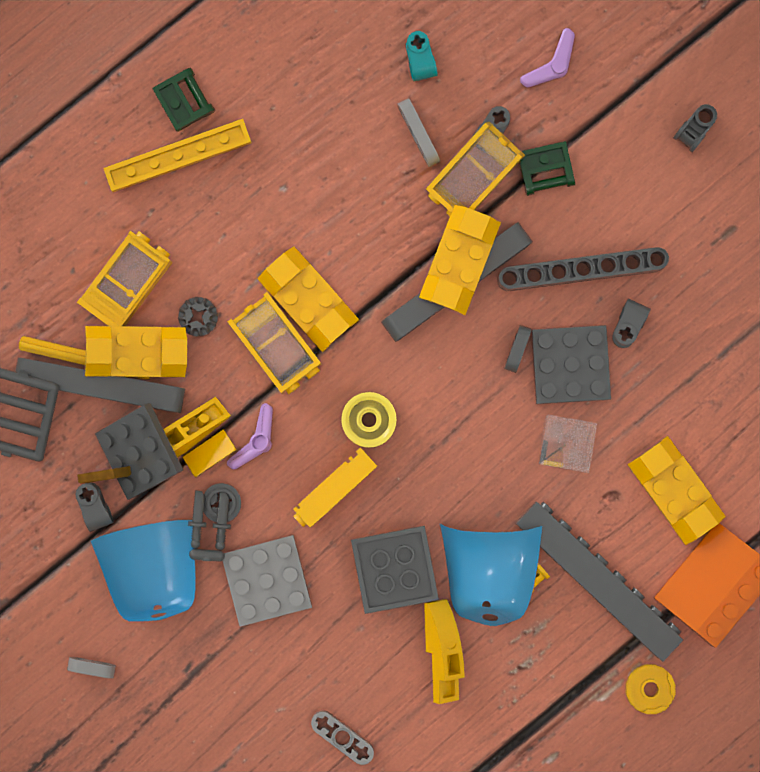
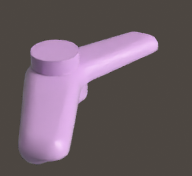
M565 28L561 34L553 59L520 78V82L525 87H532L566 75L575 38L574 32L569 28Z
M267 403L261 405L255 434L246 446L227 461L228 467L237 469L271 449L272 406Z

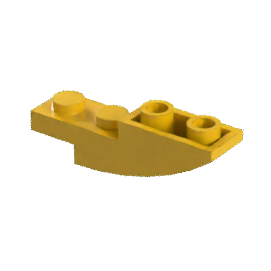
M447 599L425 602L426 652L432 653L433 703L444 704L459 700V679L464 678L465 673L462 646L456 621Z

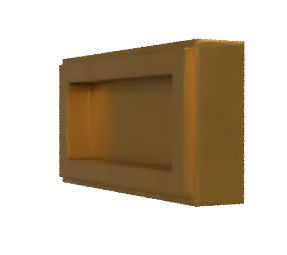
M127 466L77 474L78 483L84 484L128 477L131 475V468Z

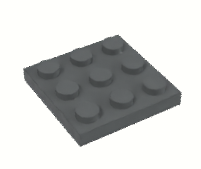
M606 325L532 330L536 404L611 400Z
M150 403L139 407L95 433L112 469L127 466L131 468L130 476L117 478L127 500L140 495L183 471Z
M425 526L351 539L365 614L439 600Z

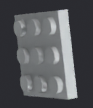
M294 535L224 553L223 564L240 627L312 608Z

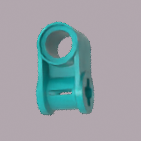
M421 31L412 32L406 42V51L413 82L438 76L428 36ZM414 39H417L419 43H423L420 49L412 46Z

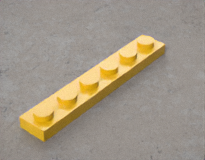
M240 119L103 169L111 191L116 192L243 147L252 142L244 120Z

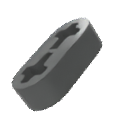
M522 325L519 326L504 369L514 373L517 372L532 329Z

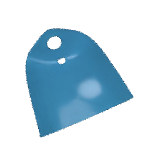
M440 524L451 601L456 613L465 619L489 626H498L520 619L528 608L534 588L543 526L516 532H472L452 529ZM484 601H488L491 606L483 607L482 604ZM484 614H493L497 616L498 619L495 621H489L484 619L482 616Z

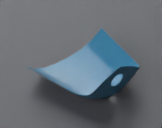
M175 520L147 524L112 532L91 540L113 602L123 619L127 621H157L187 611L193 605L196 585L195 560L189 557V552L194 549L191 547L193 527L188 526V521L192 520ZM156 605L162 606V609L154 610L153 608ZM158 613H166L164 616L151 617Z

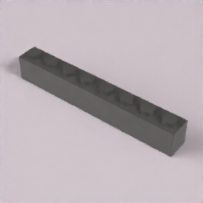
M534 502L515 524L522 530L543 526L540 547L660 661L664 662L683 641L679 636L681 631L672 622L667 625L661 619L663 614L654 605L648 607L642 601L645 597L636 588L630 590L624 584L627 580L618 571L615 570L612 573L606 567L608 562L599 553L594 556L588 550L590 545L581 536L576 539L570 533L572 528L563 519L557 521L551 515L554 511L545 502L541 504Z

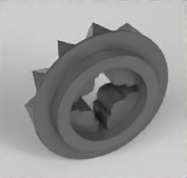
M194 297L186 300L181 306L178 320L180 326L186 328V333L192 336H204L215 328L218 313L211 301L202 297ZM192 308L197 312L205 311L202 316L205 325H202L197 320L189 324L194 317Z
M224 483L212 485L204 493V514L210 520L217 522L218 507H211V505L218 502V493L223 492L227 493L229 499H232L229 502L227 522L233 520L241 509V497L238 491L231 485Z

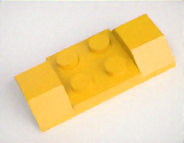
M454 205L419 298L449 308L465 316L501 222L470 208Z
M295 247L284 252L257 278L322 352L347 329L359 321L358 317Z
M85 326V376L185 377L187 335L185 327Z
M668 436L627 464L685 545L704 535L726 517L712 498L710 492Z

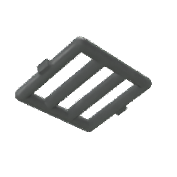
M0 368L1 379L48 391L45 405L0 392V403L43 414L40 428L0 417V427L38 437L35 450L0 441L1 455L11 457L13 454L40 462L44 459L59 385L32 377L30 372L20 370L17 373Z

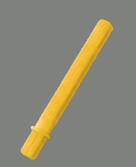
M22 336L19 341V349L22 351L82 365L86 364V350ZM138 377V378L149 379L150 377Z

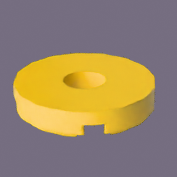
M644 664L635 668L629 674L625 684V692L629 703L636 710L644 714H658L665 711L676 695L675 682L672 676L664 668L655 664ZM649 682H653L657 686V692L653 696H647L644 693V686Z

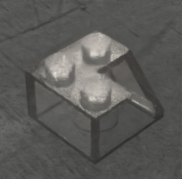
M546 415L541 438L539 464L589 473L597 423Z

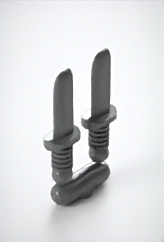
M195 490L192 521H188V526L193 527L191 547L194 549L189 552V557L192 560L223 561L225 554L220 550L225 548L226 529H231V524H227L229 507L227 493L220 492L217 523H213L212 527L218 529L216 532L217 542L215 544L217 550L197 549L200 546L201 527L206 528L207 523L202 522L204 494L202 491Z

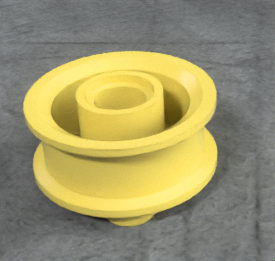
M365 392L354 396L348 401L342 412V427L345 434L353 443L362 447L371 448L382 445L389 440L396 427L397 419L393 405L387 398L377 393ZM366 413H372L376 416L377 420L374 426L366 427L363 425L362 417Z

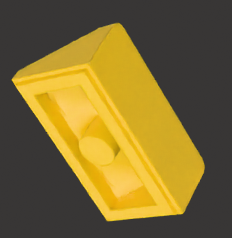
M223 429L183 456V459L194 477L197 478L237 451V448Z

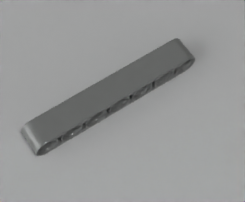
M519 222L495 238L479 282L533 243ZM419 293L386 317L381 323L394 341L397 342L444 307L420 299Z
M655 247L510 266L500 272L497 282L499 287L505 291H516L653 273L662 270L668 264L669 255L665 249ZM651 254L661 256L662 264L660 266H655L651 263ZM627 257H633L637 260L638 266L636 269L627 267ZM604 260L611 261L613 271H603L601 262ZM580 263L586 264L589 268L588 275H580L576 270L577 265ZM553 267H561L565 272V276L561 279L555 278L552 275ZM529 270L538 271L540 280L537 282L530 281L527 277V272ZM512 273L516 278L515 284H505L502 279L503 275Z
M19 357L15 370L17 373L20 370L30 372L32 377L56 383L59 385V391L138 406L150 403L154 409L181 413L186 390L180 387L127 377L85 376L84 369Z

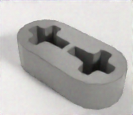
M69 657L67 670L103 678H114L116 665L84 658Z

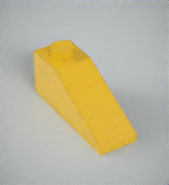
M214 397L163 430L178 458L230 418L231 415L220 401Z

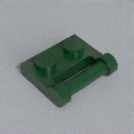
M187 68L152 88L177 132L215 112L213 105L208 103L193 77L195 74L192 68ZM181 82L187 84L200 107L199 110L195 112L192 110L178 84Z
M566 141L522 151L525 156L519 164L527 196L534 195V192L563 185H567V187L575 185ZM564 169L565 175L532 182L531 175Z

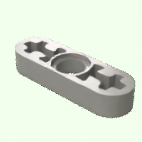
M408 98L397 103L400 113L428 167L439 163L440 158L410 99Z
M322 710L314 714L311 726L317 734L357 764L365 765L373 759L374 749L368 741L331 713ZM326 716L328 718L327 724L332 728L334 723L339 725L333 730L331 737L327 735L330 732L325 726L321 729L317 727L318 721L316 719L318 717L322 719ZM342 730L350 735L349 742L344 745L339 744L335 739L337 732ZM354 738L359 740L355 745L360 749L368 748L367 754L369 756L367 758L364 756L361 759L358 758V751L353 747L351 752L346 750L352 745Z

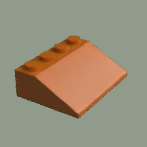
M719 523L709 530L654 596V599L710 646L716 648L760 595V554Z

